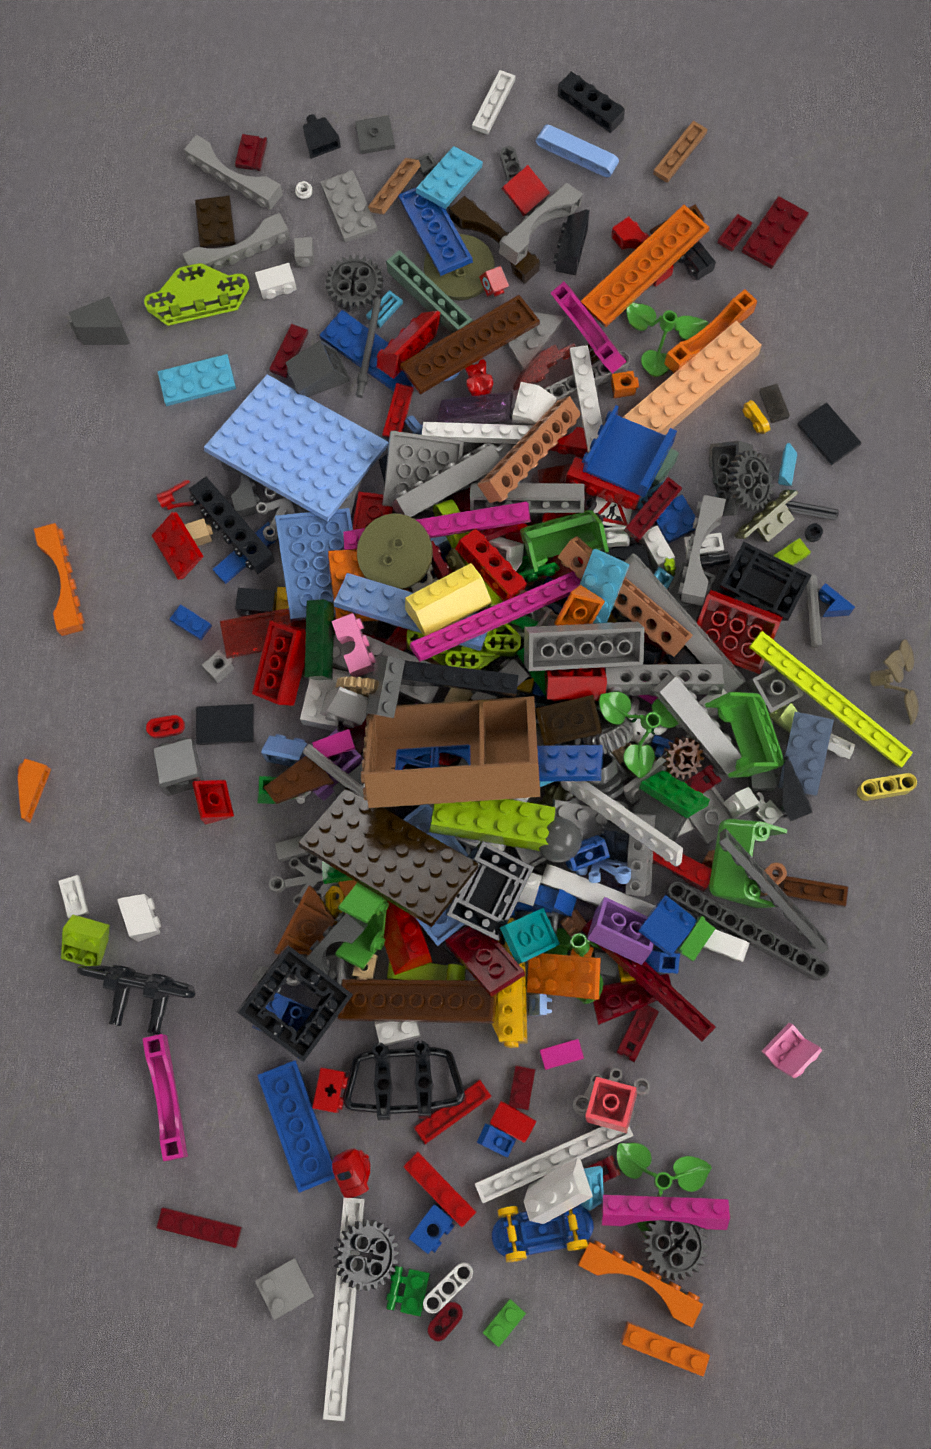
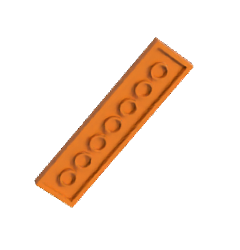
M683 205L585 296L581 303L606 328L709 231L710 227L686 205Z

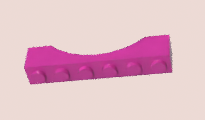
M565 281L551 292V295L612 374L627 362Z
M159 1034L142 1038L156 1097L163 1162L188 1157L167 1035Z
M603 1195L602 1225L625 1226L643 1221L667 1220L689 1223L704 1229L727 1230L730 1220L728 1199Z

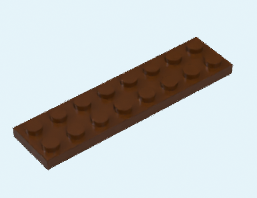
M518 295L402 362L400 369L421 395L540 324V320L522 297Z
M342 979V986L352 993L353 996L339 1013L337 1019L340 1021L495 1023L497 994L491 997L478 981Z

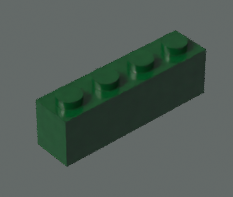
M325 599L307 600L305 677L312 680H333L334 627L331 621H334V603Z

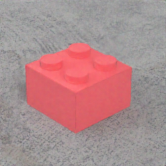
M596 1077L585 1116L586 1121L627 1133L637 1096V1088Z

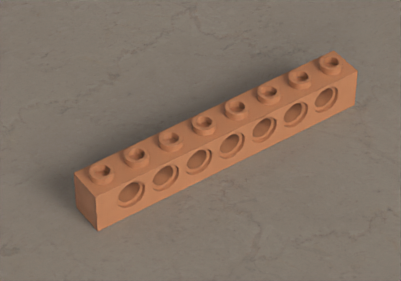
M570 396L558 400L480 481L478 487L489 503L504 501L508 497L507 494L518 487L517 483L528 476L527 472L538 465V461L548 454L547 451L558 443L557 440L567 434V429L577 423L576 420L581 413Z
M576 536L569 541L558 558L565 567L572 569L576 576L582 580L593 549ZM578 557L582 558L583 564L578 561ZM626 577L624 578L614 606L622 616L628 617L632 622H639L644 627V632L648 634L650 640L657 642L667 654L675 657L691 639L693 634ZM621 594L627 597V601L621 598ZM635 607H639L642 613H638ZM650 619L656 622V626L651 624ZM665 631L670 633L671 638L665 636Z

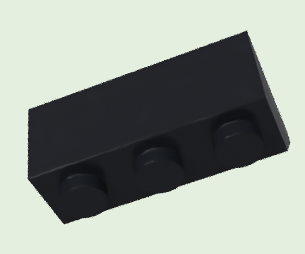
M586 209L569 215L567 222H563L561 229L563 237H559L557 245L559 252L555 253L553 264H556V272L576 276L588 232L590 210Z

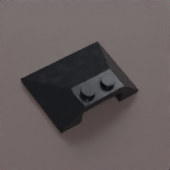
M743 542L719 587L726 596L783 617L782 621H788L812 575Z
M481 841L467 856L478 863V869L446 908V915L499 941L502 935L500 927L508 923L534 867Z

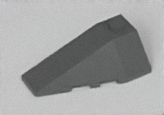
M742 441L710 444L709 467L713 471L714 477L712 482L715 484L717 491L715 497L726 499L722 516L737 515L739 505H736L737 499H732L734 493L729 492L732 487L728 485V482H731V479L727 477V475H731L728 468L733 467L731 461H735L734 456H738V453L749 450L753 451L752 444Z

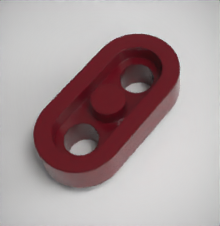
M448 1302L430 1322L428 1334L434 1341L444 1340L460 1322L463 1316V1309L459 1303ZM450 1309L456 1310L457 1314L454 1317L449 1315ZM440 1325L443 1331L436 1333L435 1326Z

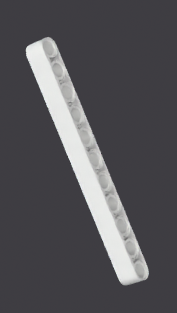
M549 864L546 865L541 884L558 891L562 889L576 898L599 906L603 898L607 897L647 917L655 906L599 883H591L589 879ZM715 929L703 948L743 962L750 943Z

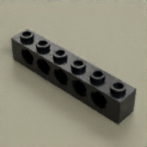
M207 476L189 488L191 494L189 498L195 506H200V511L206 519L210 518L212 520L211 524L217 532L221 531L223 533L222 537L228 545L232 544L234 546V552L239 558L243 557L245 559L244 563L250 571L254 570L258 575L275 562L273 553ZM231 524L234 525V526L231 527V528H226L228 525H231ZM241 537L245 538L243 541H237ZM252 550L256 551L254 554H249Z

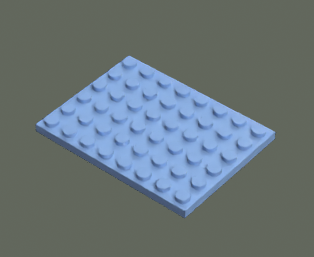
M267 374L204 446V451L328 522L388 447V441L311 398L297 393L293 388Z

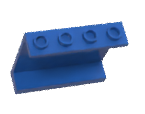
M615 405L613 411L608 412L605 425L600 426L597 434L599 435L598 438L592 440L590 452H586L582 459V463H584L583 471L645 498L675 441L677 430L670 428L667 435H663L618 416L619 406Z

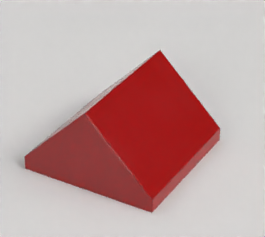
M226 780L192 782L200 819L205 825L234 817Z

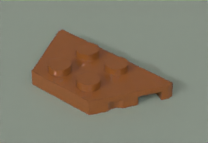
M311 885L305 891L274 951L275 954H280L284 947L289 945L299 954L310 955L312 952L310 950L311 946L317 940L321 942L325 938L322 934L329 926L333 927L335 917Z

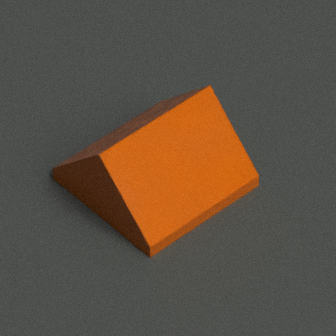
M580 585L570 593L554 624H593L605 601Z

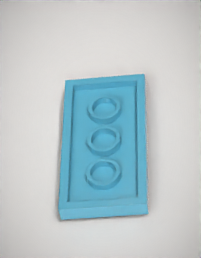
M453 146L418 185L416 193L446 209L482 168L483 161Z
M228 354L158 371L166 406L236 389Z
M598 549L592 551L580 585L605 601L593 624L607 623L630 565Z

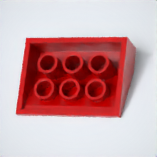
M711 590L706 597L697 624L732 664L760 674L765 660L750 649L749 646L762 631L774 640L783 617Z

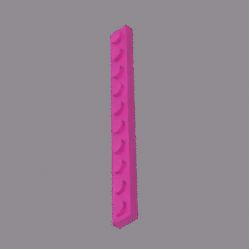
M528 502L416 520L426 529L430 538L471 532L475 528L477 530L531 522ZM365 528L343 532L345 550L357 549L360 536Z
M573 571L410 643V648L419 662L569 596L574 589L579 587L581 580Z

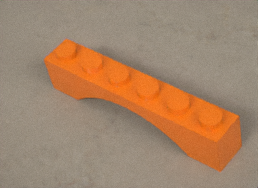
M744 289L703 330L672 348L667 353L664 364L673 373L678 371L735 321L740 324L754 313L757 300Z
M56 523L34 528L37 546L54 561L60 575V597L53 612L56 629L61 636L83 631L82 624L85 621L83 614L79 613L78 609L81 604L78 595L75 596L74 590L77 589L75 580L71 579L70 573L73 572L71 563L67 561L66 556H69L67 546L63 544V539H65L63 529H59Z
M594 1240L593 1243L588 1241V1247L584 1249L578 1262L580 1267L597 1276L603 1274H624L644 1281L661 1296L673 1318L693 1328L703 1306V1303L699 1301V1296L690 1291L688 1294L681 1292V1286L672 1281H669L668 1284L661 1281L662 1276L652 1270L648 1274L642 1270L643 1266L633 1260L631 1263L623 1260L624 1255L615 1250L612 1253L604 1250L606 1245L597 1240Z

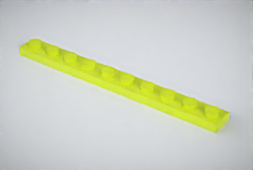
M763 631L759 633L749 646L750 649L898 768H902L913 752Z

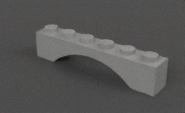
M195 135L184 149L186 160L191 165L200 167L206 174L210 173L218 181L228 184L231 189L238 190L246 198L255 200L261 207L271 210L283 195L281 185L267 176H245L228 169L218 160L210 142L198 135Z
M568 183L557 188L551 197H547L540 207L537 206L530 216H526L519 226H515L508 236H504L501 239L499 254L514 265L519 263L527 255L529 238L536 228L551 219L573 214L580 207L583 194Z
M278 213L264 219L251 236L236 245L219 249L196 247L182 254L187 266L203 263L219 271L225 266L236 264L238 261L250 258L256 253L267 251L275 245L283 244L290 240V236L281 214ZM198 266L196 271H192L193 267L188 268L193 279H196L193 276L194 274H200V277H202L205 269H201V266Z
M704 495L703 501H698L696 512L700 514L699 518L695 517L693 529H696L695 534L691 533L689 545L693 546L692 550L687 551L685 561H689L688 567L684 566L682 577L685 578V582L680 583L678 594H682L680 602L700 606L704 604L708 579L701 566L700 548L711 531L721 524L726 499Z

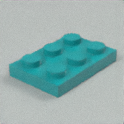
M544 908L500 927L512 956L518 964L560 945Z

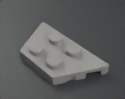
M534 312L540 320V324L507 343L515 359L520 363L522 371L525 372L562 325L564 322L563 316Z

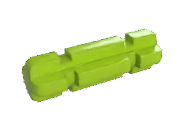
M667 557L664 559L665 571L674 576L676 570L675 561L673 558L668 559Z

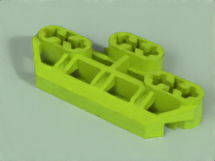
M197 263L178 268L160 291L150 293L145 297L144 304L149 313L169 326L238 310L250 286L247 276L242 273L227 275L203 263ZM198 266H201V269H205L202 277H200V274H194L193 276L196 279L191 280V275L185 277L184 281L178 277L181 273L180 270H183L184 273L190 272L189 267H193L192 271L198 270ZM238 276L245 280L241 287L239 284H234L233 287L235 289L230 290L231 285L226 286L223 291L222 288H218L221 280L224 283L230 282L227 279L229 277H233L232 282L236 281ZM168 292L175 296L172 300L173 302L164 300L163 303L165 305L161 306V301L155 303V306L148 303L151 299L150 296H153V299L160 298L159 293H163L162 298L168 296ZM242 294L238 302L237 299L229 301L230 296ZM217 295H219L220 303L205 306L204 302L217 300ZM193 301L195 302V306L197 309V311L195 310V308L185 311L180 310V308L194 305ZM170 306L173 317H171V314L162 317L158 313L168 311Z
M506 623L488 631L481 651L457 645L430 658L439 665L481 670L501 656L513 657L517 655L516 652L519 651L521 646V636ZM504 629H507L512 635L496 634V632H503ZM407 630V648L413 652L410 648V643L413 642V639L418 640L424 637V635L416 631ZM490 642H494V648H491ZM501 642H504V643H503V649H500V647H501V645H500ZM509 643H513L514 649H510ZM462 658H465V659H464V666H461V664H462V662H461V661H462ZM451 659H455V665H452ZM470 660H474L475 666H471Z

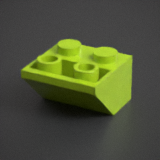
M72 915L63 927L61 959L84 966L101 965L109 940L110 925Z

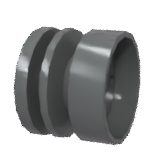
M609 755L603 756L601 781L587 782L611 799L619 796L624 791L622 779L617 774L618 767L615 758Z

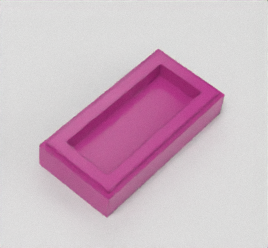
M349 729L312 742L313 747L328 759L356 749Z
M579 1039L539 1050L545 1070L584 1059Z

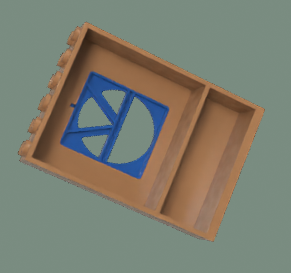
M534 696L396 706L394 718L373 714L366 716L367 726H365L366 737H364L365 748H363L364 759L362 760L361 782L365 783L363 796L364 800H368L369 808L540 797ZM440 753L457 755L463 758L468 765L439 767ZM431 754V764L414 759L422 755ZM406 764L423 767L420 769L402 770Z

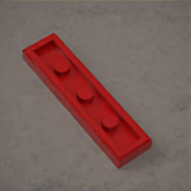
M479 1080L465 1090V1098L461 1104L438 1109L431 1115V1118L424 1119L413 1128L426 1145L492 1096L482 1081Z

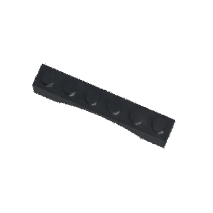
M405 660L401 685L451 687L481 692L495 697L515 698L519 675Z

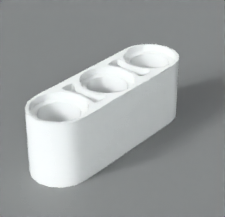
M467 1262L457 1264L426 1295L423 1302L425 1310L432 1314L440 1311L471 1280L473 1275L472 1266ZM464 1266L469 1269L470 1275L467 1278H461L458 1275L460 1267ZM445 1282L453 1283L454 1291L452 1293L444 1292L442 1286ZM436 1297L439 1301L438 1307L430 1308L427 1304L428 1298Z

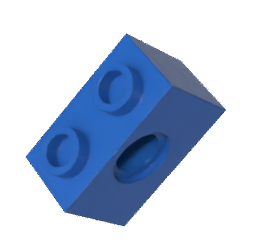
M434 1203L409 1239L427 1254L430 1251L435 1253L442 1244L439 1239L443 1234L448 1235L455 1226L452 1223L454 1219ZM430 1224H436L439 1227L438 1235L431 1236L428 1233L427 1228Z

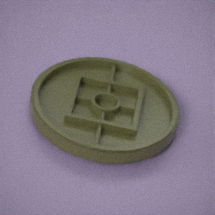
M459 234L472 257L473 263L442 276L439 275L428 252L426 254L424 274L451 300H467L484 292L485 290L479 276L495 268L492 252L484 242L476 237Z
M387 514L372 521L363 531L357 546L358 564L367 579L402 590L415 585L425 576L433 555L432 542L426 529L415 519L403 514Z

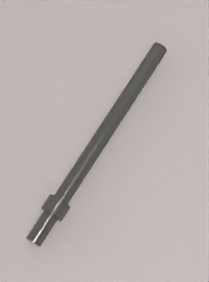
M378 297L374 298L361 371L357 377L356 397L363 398L365 385L368 383L367 373L381 305V298Z

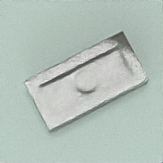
M778 384L760 388L759 393L771 423L788 419L790 414Z

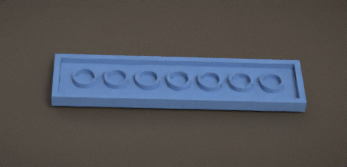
M346 574L335 598L334 607L422 633L405 610V598L413 594L412 592L353 574ZM474 612L473 614H471V615H469V616H467V617H465V618H463V619H466V618H468V617H470V616H472V615H475V614H477V613H479V612ZM488 632L459 645L481 651Z

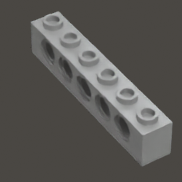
M722 664L605 667L607 677L606 693L621 692L632 696H656L652 690L667 675L681 677L685 681L684 686L686 689L692 691L695 695L708 694L713 696L722 694L724 686Z

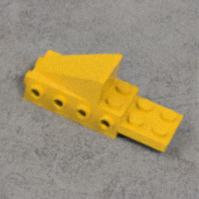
M509 918V921H508L507 924H509V923H511V922H513V921H515V920H514L513 918ZM505 940V944H502V946L512 956ZM526 962L519 964L524 970L525 976L497 993L495 1023L491 1024L499 1042L504 1044L506 1048H518L519 1044H528Z

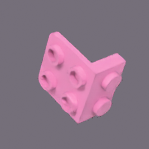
M788 1023L762 1052L775 1068L792 1078H796L803 1074L805 1068L818 1058L822 1049L805 1039L793 1024Z

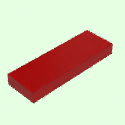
M396 383L382 433L383 437L389 438L390 431L403 432L414 387Z

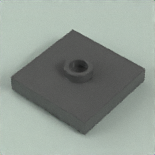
M389 115L355 121L361 154L395 149Z

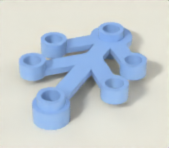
M604 859L592 864L591 872L588 874L589 882L591 883L601 881L600 868L614 875L620 884H627L631 879V869L627 867V862H621L617 859ZM588 866L576 870V874L586 875L588 873Z

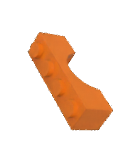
M629 1321L626 1323L620 1341L624 1346L703 1377L710 1355L703 1350L674 1341Z

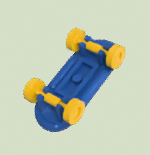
M577 1205L545 1224L529 1221L527 1211L519 1213L517 1206L505 1207L497 1210L498 1217L501 1219L493 1227L492 1242L497 1252L505 1256L506 1262H517L527 1259V1255L567 1248L568 1251L580 1250L588 1247L587 1241L594 1229L593 1219L588 1210L581 1205Z

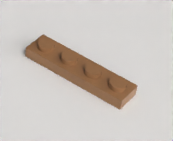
M693 121L657 165L653 174L668 183L705 137L708 129Z
M405 158L368 206L370 212L383 215L386 213L420 168L419 160Z

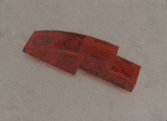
M572 343L558 350L555 344L539 353L521 371L514 383L513 390L519 389L521 382L530 384L534 380L538 383L546 379L545 375L550 372L548 368L558 364L557 360L560 358L563 360L569 358L570 348L576 347L575 344Z

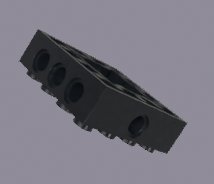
M288 945L284 947L236 1012L300 1061L304 1062L353 994ZM289 975L321 998L298 1031L279 1019L275 1013L265 1008L270 1001L274 1000V995L279 988L286 984V979Z

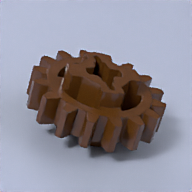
M682 736L681 739L676 737L675 743L669 742L670 748H664L667 754L662 756L666 760L663 763V766L667 767L666 772H669L675 778L679 777L681 779H684L685 776L691 778L692 772L697 774L696 768L702 767L699 762L704 760V757L700 756L704 752L703 749L699 748L700 743L685 736Z

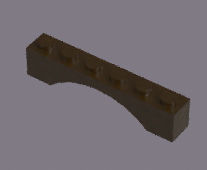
M465 195L450 208V219L463 230L480 232L489 236L498 244L504 236L510 234V232L502 229L497 221H493L486 211L478 208L476 203L472 199L469 200ZM528 250L527 255L519 263L514 265L510 262L512 274L524 284L540 271L539 258Z

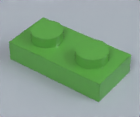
M509 1299L483 1331V1334L496 1346L500 1347L526 1313Z

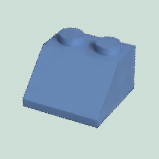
M276 734L275 737H268L261 754L266 762L291 767L306 756L303 750L308 744L303 739L294 738V740L286 739V736Z

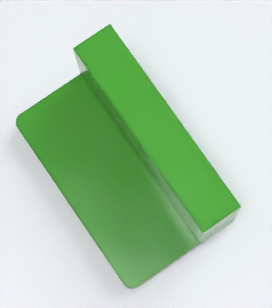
M703 916L698 917L692 930L676 950L689 960L694 961L716 928L706 922Z

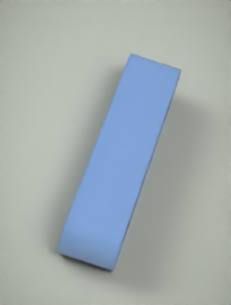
M548 124L544 125L536 138V143L541 148L604 177H611L619 163L618 157Z

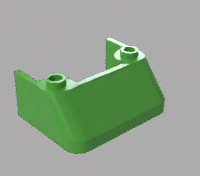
M591 510L534 524L520 530L528 560L534 572L538 571V567L544 566L549 557L559 555L569 541L576 536L593 550H600L602 548L605 553L609 552L603 522Z
M728 692L705 704L706 708H717L719 718L726 723H731L742 758L736 761V770L728 774L729 778L748 777L783 766L784 758L766 704L761 695L757 693Z
M723 820L719 824L709 884L710 892L716 897L754 908L775 907L771 901L760 898L761 890L757 885L758 883L755 880L749 879L745 869L741 865L738 866L733 861L732 855L721 848L719 833L726 828L752 857L755 841L763 842L769 836L786 834L787 829L760 821Z
M358 882L339 905L338 909L367 923L368 926L352 944L344 942L335 953V956L363 970L375 952L381 950L384 946L386 910L389 902Z

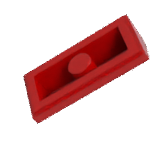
M500 1101L489 1123L526 1143L537 1121Z

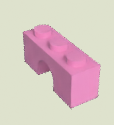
M352 613L331 621L337 639L341 644L355 642L354 650L344 655L351 676L356 678L374 671L373 664L376 663L373 653L368 651L367 647L370 646L367 636L362 634L361 629H364L361 619H357Z

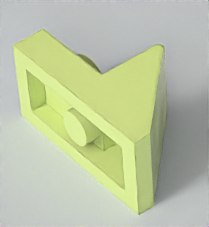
M790 703L788 706L785 705L769 713V716L776 724L790 733L794 713L798 711Z

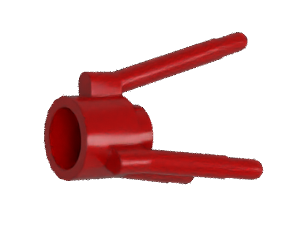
M184 480L169 490L156 494L161 507H167L170 510L178 507L194 506L192 502L172 503L175 501L173 492L189 484L190 481Z

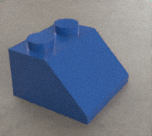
M665 895L654 906L638 931L668 956H671L690 933L697 919Z

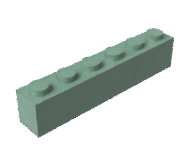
M400 250L386 261L388 273L427 311L441 312L439 322L450 333H454L473 322L454 301Z

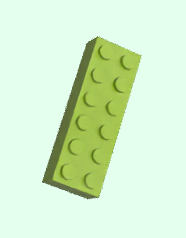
M511 799L433 804L429 832L539 851L541 846L549 845L546 841L549 835L547 826L554 821L556 807Z

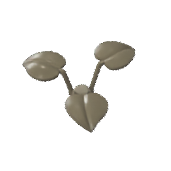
M904 639L900 643L899 650L890 653L883 661L889 669L872 671L870 673V681L872 686L884 685L885 689L890 688L905 693L904 703L910 719V725H912L919 711V702L915 691L890 685L893 680L897 683L902 682L904 666L907 672H910L914 667L913 650L908 641Z

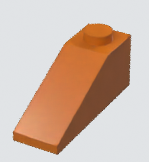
M24 759L23 763L18 767L17 776L21 818L30 823L51 769L47 765Z

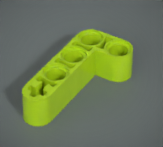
M389 960L387 979L465 981L466 967L456 964L440 965L428 963L394 975Z

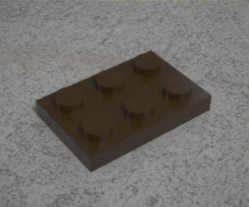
M230 195L195 200L200 247L210 249L236 245Z
M593 695L536 708L544 746L602 733Z

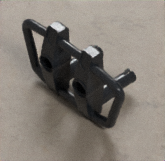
M103 965L79 966L77 968L78 974L104 980L103 988L115 991L112 1003L113 1009L109 1021L111 1025L114 1023L116 1026H122L124 1010L127 1006L131 987L143 989L142 997L153 999L151 1020L147 1031L148 1033L153 1032V1034H160L169 995L182 998L195 997L193 985L174 981L172 977L152 973V975H147L120 965H113V967Z
M421 1040V1043L417 1041L414 1044V1048L389 1049L388 1046L380 1042V1045L375 1043L372 1050L357 1054L353 1058L343 1096V1103L351 1111L377 1113L378 1121L390 1120L391 1114L418 1113L419 1119L431 1118L432 1110L461 1104L465 1098V1090L451 1051L429 1047V1044H426L423 1040ZM430 1055L446 1058L457 1092L455 1098L432 1102L434 1085ZM415 1056L416 1076L414 1083L417 1104L391 1106L393 1084L390 1057ZM374 1058L376 1105L353 1103L351 1097L360 1062ZM422 1080L429 1081V1086L421 1088L419 1083ZM382 1082L389 1084L385 1090H380L378 1086Z

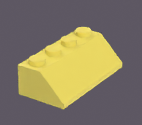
M472 563L405 598V610L424 636L450 626L491 604L484 581Z

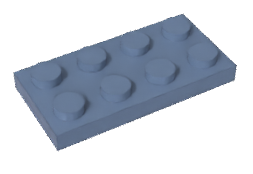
M795 711L785 757L789 756L804 792L817 796L834 720ZM784 764L778 784L779 788H783Z

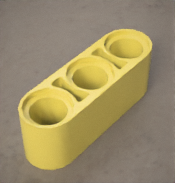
M910 773L869 779L858 787L857 795L864 801L906 795L916 787L917 779ZM902 780L908 781L910 788L904 787ZM883 783L889 784L891 791L885 790ZM864 786L869 787L872 790V794H867L864 791Z

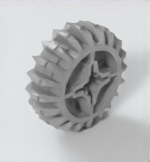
M627 718L619 725H614L606 719H601L602 733L581 738L582 745H603V753L606 754L629 743L633 738V729Z

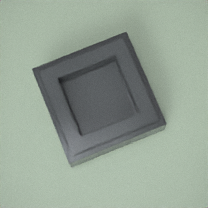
M430 152L415 159L420 162L419 171L423 176L429 174L437 165Z

